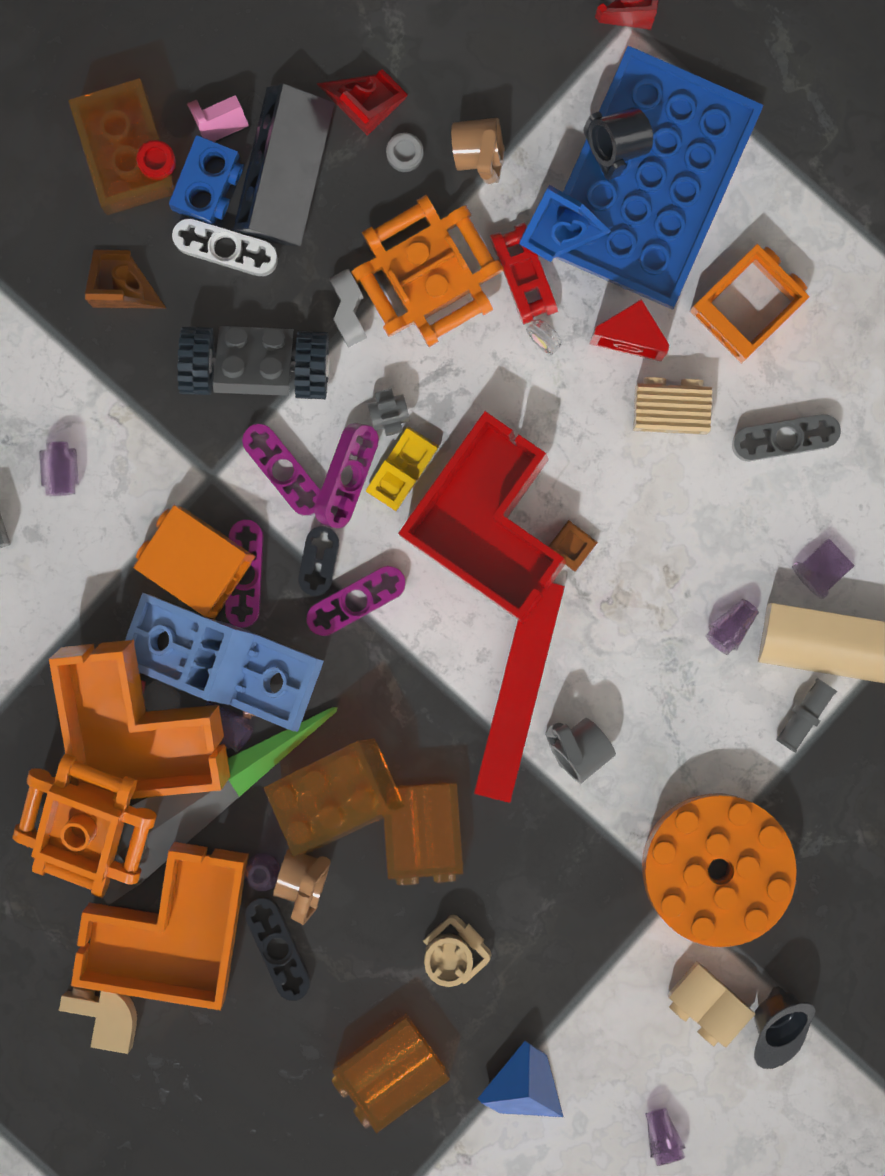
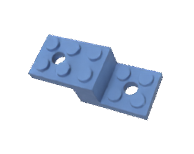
M146 593L141 595L125 641L134 640L140 673L204 700L231 705L296 732L300 728L324 662L321 659L246 629L204 617ZM166 631L169 635V644L161 651L158 648L157 640L159 635ZM276 673H280L283 678L282 688L277 693H273L270 688L271 678Z

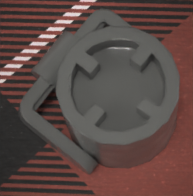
M584 718L572 729L567 724H552L549 726L548 732L545 733L551 751L559 766L580 784L616 755L615 749L606 735L588 718Z

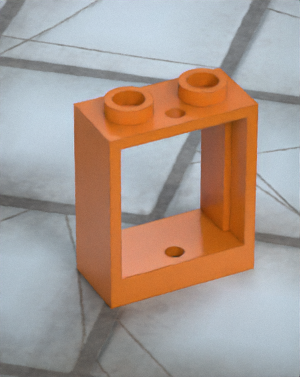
M758 243L690 310L741 364L810 297L805 292L807 290L805 283L794 273L788 275L779 266L781 260L776 253L768 247L762 249ZM753 263L791 303L749 342L712 302Z

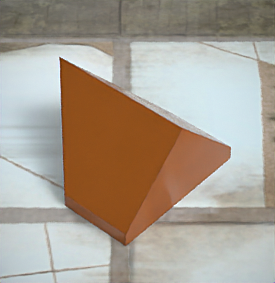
M93 250L85 290V299L93 308L167 309L131 257V250Z

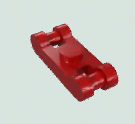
M525 222L514 226V230L508 233L501 234V232L489 235L498 260L504 268L503 273L523 325L533 322V317L546 313L549 316L558 312L538 255L522 245L520 246L523 253L510 257L507 248L519 244L527 228ZM537 289L541 299L528 303L525 293Z

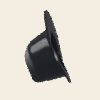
M779 986L773 987L767 999L757 1007L754 1015V1021L759 1033L754 1050V1059L758 1066L763 1069L777 1068L790 1061L800 1051L816 1012L813 1004L801 1002L796 996L788 992L786 993Z

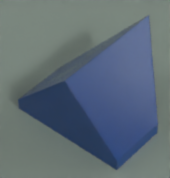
M549 185L519 244L551 262L554 258L600 238L611 231L583 203Z
M527 1041L523 1042L477 1098L482 1104L500 1114L564 1117L548 1057L543 1051Z

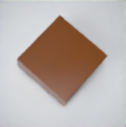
M568 520L548 547L563 556L566 560L565 565L576 572L598 542Z

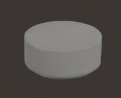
M410 133L395 135L387 145L388 162L394 169L401 172H409L416 169L423 159L421 141Z

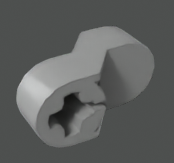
M346 269L329 278L341 301L333 321L349 348L366 339L367 336L355 315L363 295L349 269Z

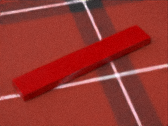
M552 583L548 590L541 586L538 591L541 592L543 597L524 624L519 620L517 621L474 794L508 803L511 802L565 588L563 585Z

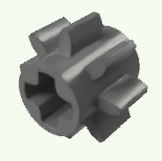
M392 388L376 392L377 401L368 403L374 431L384 428L386 436L403 432L401 424L410 421L404 395L394 396Z

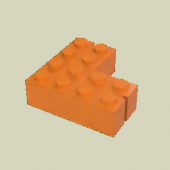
M134 640L101 643L96 649L94 644L61 647L49 658L65 754L77 757V762L122 779L125 776L136 779L137 785L131 799L222 790L230 778L226 746L225 744L219 745L224 738L219 705L146 712ZM71 776V784L78 786L81 782L91 784L93 786L114 793V800H116V792H113L111 790L105 789L103 787L94 785L92 783Z
M174 842L168 850L159 914L89 902L81 916L77 946H80L75 956L71 986L221 1011L226 999L248 854L215 848L211 855H207L208 847Z

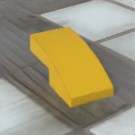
M408 426L388 458L381 465L367 487L366 492L397 511L440 446Z

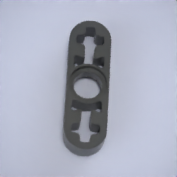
M827 414L750 426L741 429L734 436L732 449L740 460L747 462L829 448L838 441L841 428L839 422ZM819 422H823L826 428L831 427L832 434L826 437L827 442H822L820 436H813L806 439L809 446H803L804 432L799 424H806L805 432L817 429ZM787 427L795 432L796 443L792 448L786 449L778 445L776 434L779 429ZM769 430L768 442L773 452L766 451L767 444L754 448V454H749L746 448L741 449L740 443L746 439V434H750L752 440H759L766 437L763 431Z

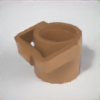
M490 118L454 122L451 135L453 156L457 170L477 169L485 183H499L505 151L499 119Z
M287 849L273 896L295 902L291 919L302 925L307 922L318 907L331 863L327 857L316 858Z

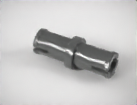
M818 678L799 706L797 704L794 706L792 711L795 713L780 735L775 739L795 753L813 725L818 726L821 721L818 719L834 694L837 693L835 689Z

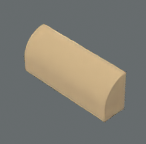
M769 603L766 607L758 662L885 683V622Z

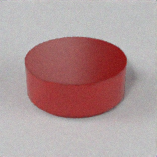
M148 141L140 147L137 153V165L143 175L149 179H164L175 168V155L171 147L163 141Z

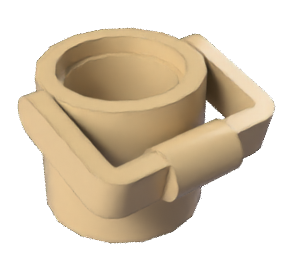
M457 915L448 916L423 940L428 945L424 954L425 970L432 981L445 987L457 986L461 983L466 984L488 964L492 956L490 949L483 943L484 939L470 924L466 925ZM451 924L459 932L460 936L450 933L439 934ZM470 947L483 957L474 967Z

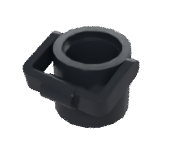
M632 107L604 117L601 112H596L588 117L583 128L592 153L608 181L622 174L626 167L625 161L646 155L653 147V132L650 122L639 108Z

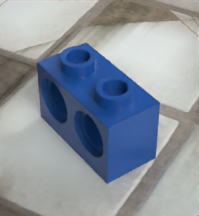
M196 135L169 201L172 211L211 225H215L217 218L222 220L230 203V199L226 198L230 185H237L244 167L243 164H240L241 158L238 151ZM221 158L225 161V166L221 172L212 174L206 171V165L209 160ZM199 192H207L211 195L210 203L204 208H196L192 205L193 197Z

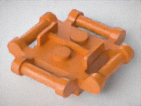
M425 195L416 200L417 204L375 229L369 227L362 232L376 258L356 267L351 271V274L356 282H361L385 323L383 329L388 337L414 324L427 346L431 347L439 342L437 338L480 313L486 315L493 310L490 301L479 285L501 273L504 268L499 260L493 259L470 220L472 214L466 205L440 219L430 199ZM426 218L430 225L429 227L385 251L381 244L382 241L418 220ZM456 226L482 268L472 274L448 233L449 230ZM380 270L383 271L407 313L399 317L397 316L373 274ZM470 293L473 301L431 325L428 324L426 318Z
M64 754L56 777H52L44 769L34 768L29 770L26 781L29 789L20 824L15 826L12 838L19 844L33 848L31 856L35 859L32 872L42 876L47 873L91 890L92 895L100 898L105 896L111 878L126 884L138 883L142 871L139 864L149 829L154 827L157 815L154 811L147 808L129 806L137 780L128 776L122 779L77 762V757L69 754ZM71 776L116 792V800H114V793L85 782H81L78 786L71 784ZM43 792L47 793V797L45 800L37 832V829L34 826L36 823ZM124 823L133 825L134 829L125 862L120 863L114 860Z

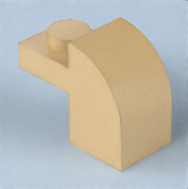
M73 987V991H66L61 996L59 1011L96 1017L91 1042L92 1048L125 1054L130 1052L133 1048L137 1026V1013L134 1003L128 995L101 991L99 997L95 996V990Z

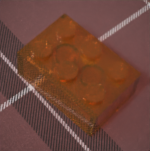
M140 78L68 100L101 208L107 215L172 196L176 187L172 173L164 179L152 180L143 175L137 165L136 158L140 147L151 140L161 141L150 101Z
M375 738L358 740L263 787L293 857L313 852L405 807Z

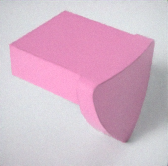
M236 95L201 110L197 100L187 104L197 123L201 136L210 141L216 142V140L249 126Z

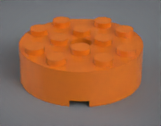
M729 794L700 795L688 798L673 806L658 820L651 830L642 857L645 891L658 915L669 927L684 938L711 947L741 945L769 931L788 908L796 884L797 869L794 850L782 826L760 806ZM715 859H723L727 864L726 875L718 879L711 878L708 873L710 863Z

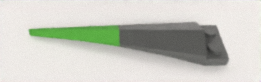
M332 707L301 722L298 732L287 729L228 758L230 778L220 791L148 797L132 805L135 808L150 809L156 813L157 817L154 827L149 829L139 867L142 871L139 882L136 884H126L111 878L107 892L103 897L106 904L110 905L140 885L167 861L168 850L174 842L185 844L189 842L337 711L338 707ZM124 823L114 861L125 862L134 829L133 825Z

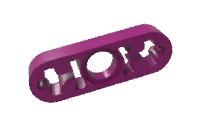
M355 422L349 424L343 430L315 505V515L321 524L333 528H342L350 521L378 447V434L372 426ZM358 435L363 439L361 445L356 442ZM350 454L357 456V460L349 459ZM350 465L353 471L352 479L348 484L343 485L341 473L345 467ZM337 490L345 492L344 496L336 494ZM332 506L338 508L335 515L330 512Z
M263 424L250 426L245 431L242 439L246 452L297 514L302 516L314 515L315 505L321 490L268 426ZM256 432L260 436L266 433L269 435L266 444L273 452L277 447H280L282 450L281 453L272 456L266 465H263L261 462L262 459L267 458L266 454L259 447L254 450L250 447L254 443L251 436ZM287 460L292 463L294 473L290 479L279 481L273 476L272 469L277 461ZM300 475L305 478L304 482L299 483L306 493H310L312 490L316 493L312 499L315 505L310 509L306 505L301 508L298 507L296 503L299 502L300 497L294 489L289 494L284 491V488L295 484Z
M251 520L238 521L232 526L229 533V539L242 548V541L236 540L237 533H243L244 527L248 526L251 533L257 534L256 541H250L249 552H257L256 560H253L251 563L255 570V578L247 585L238 583L235 587L242 591L255 589L254 597L246 595V605L253 608L252 615H247L244 622H240L239 616L232 612L233 607H239L240 595L232 596L230 594L225 603V614L228 621L240 628L252 626L260 615L264 535L260 526Z
M392 566L378 569L313 605L307 613L308 627L313 633L321 636H328L401 596L406 586L404 575L399 569ZM388 573L390 577L397 576L399 578V582L395 584L397 591L390 594L386 589L377 593L381 601L374 604L373 596L364 584L372 581L374 588L383 582L381 578L383 574ZM351 591H362L367 597V605L360 612H352L346 606L345 600ZM339 598L340 607L349 618L341 622L340 615H337L330 620L331 627L329 629H325L322 625L316 627L314 625V620L318 618L316 612L319 609H322L325 613L333 611L336 607L331 602Z

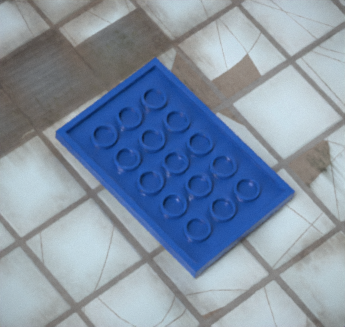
M628 46L599 112L604 117L632 107L639 108L650 122L653 132V147L648 154L625 161L626 167L622 174L608 181L586 139L563 193L583 203L611 232L556 257V259L673 310L764 105Z

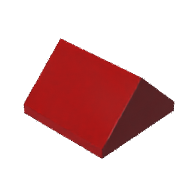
M642 299L596 326L590 340V345L660 362L668 353L670 346Z

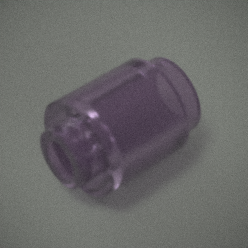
M69 442L46 443V449L39 451L41 487H45V495L65 496L76 494L75 485H79L77 449L69 448Z

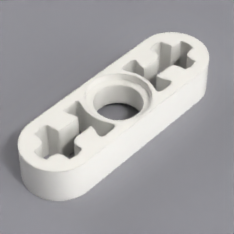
M194 219L181 220L173 229V242L184 254L256 276H267L277 266L278 257L276 251L266 241ZM190 228H195L196 235L203 239H207V232L213 233L208 241V252H202L205 246L197 241H192L190 246H185L184 239L180 237L181 233H188ZM221 238H230L236 244L235 252L230 257L222 258L215 253V245ZM242 243L248 244L246 250L249 253L259 254L261 249H265L266 256L271 259L270 262L262 263L261 267L257 268L252 258L243 256V264L238 263L237 261L240 259L243 251Z

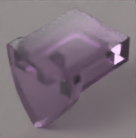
M827 539L802 563L797 562L792 568L798 578L812 593L824 599L829 595L828 590L855 565L830 539Z

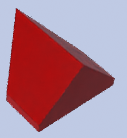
M615 0L607 7L602 3L597 7L595 18L599 23L651 30L657 13L658 0Z
M383 69L374 75L316 83L367 136L408 96Z

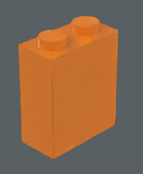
M173 505L171 510L166 509L159 517L156 524L158 530L151 541H145L136 554L138 561L133 568L204 617L215 619L256 556L185 508Z

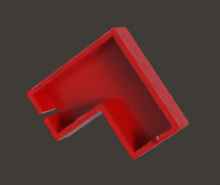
M484 411L398 532L399 536L523 624L543 597L541 592L538 591L539 588L542 586L548 590L566 564L563 556L508 519L548 462L547 454L518 434L515 438L511 428Z

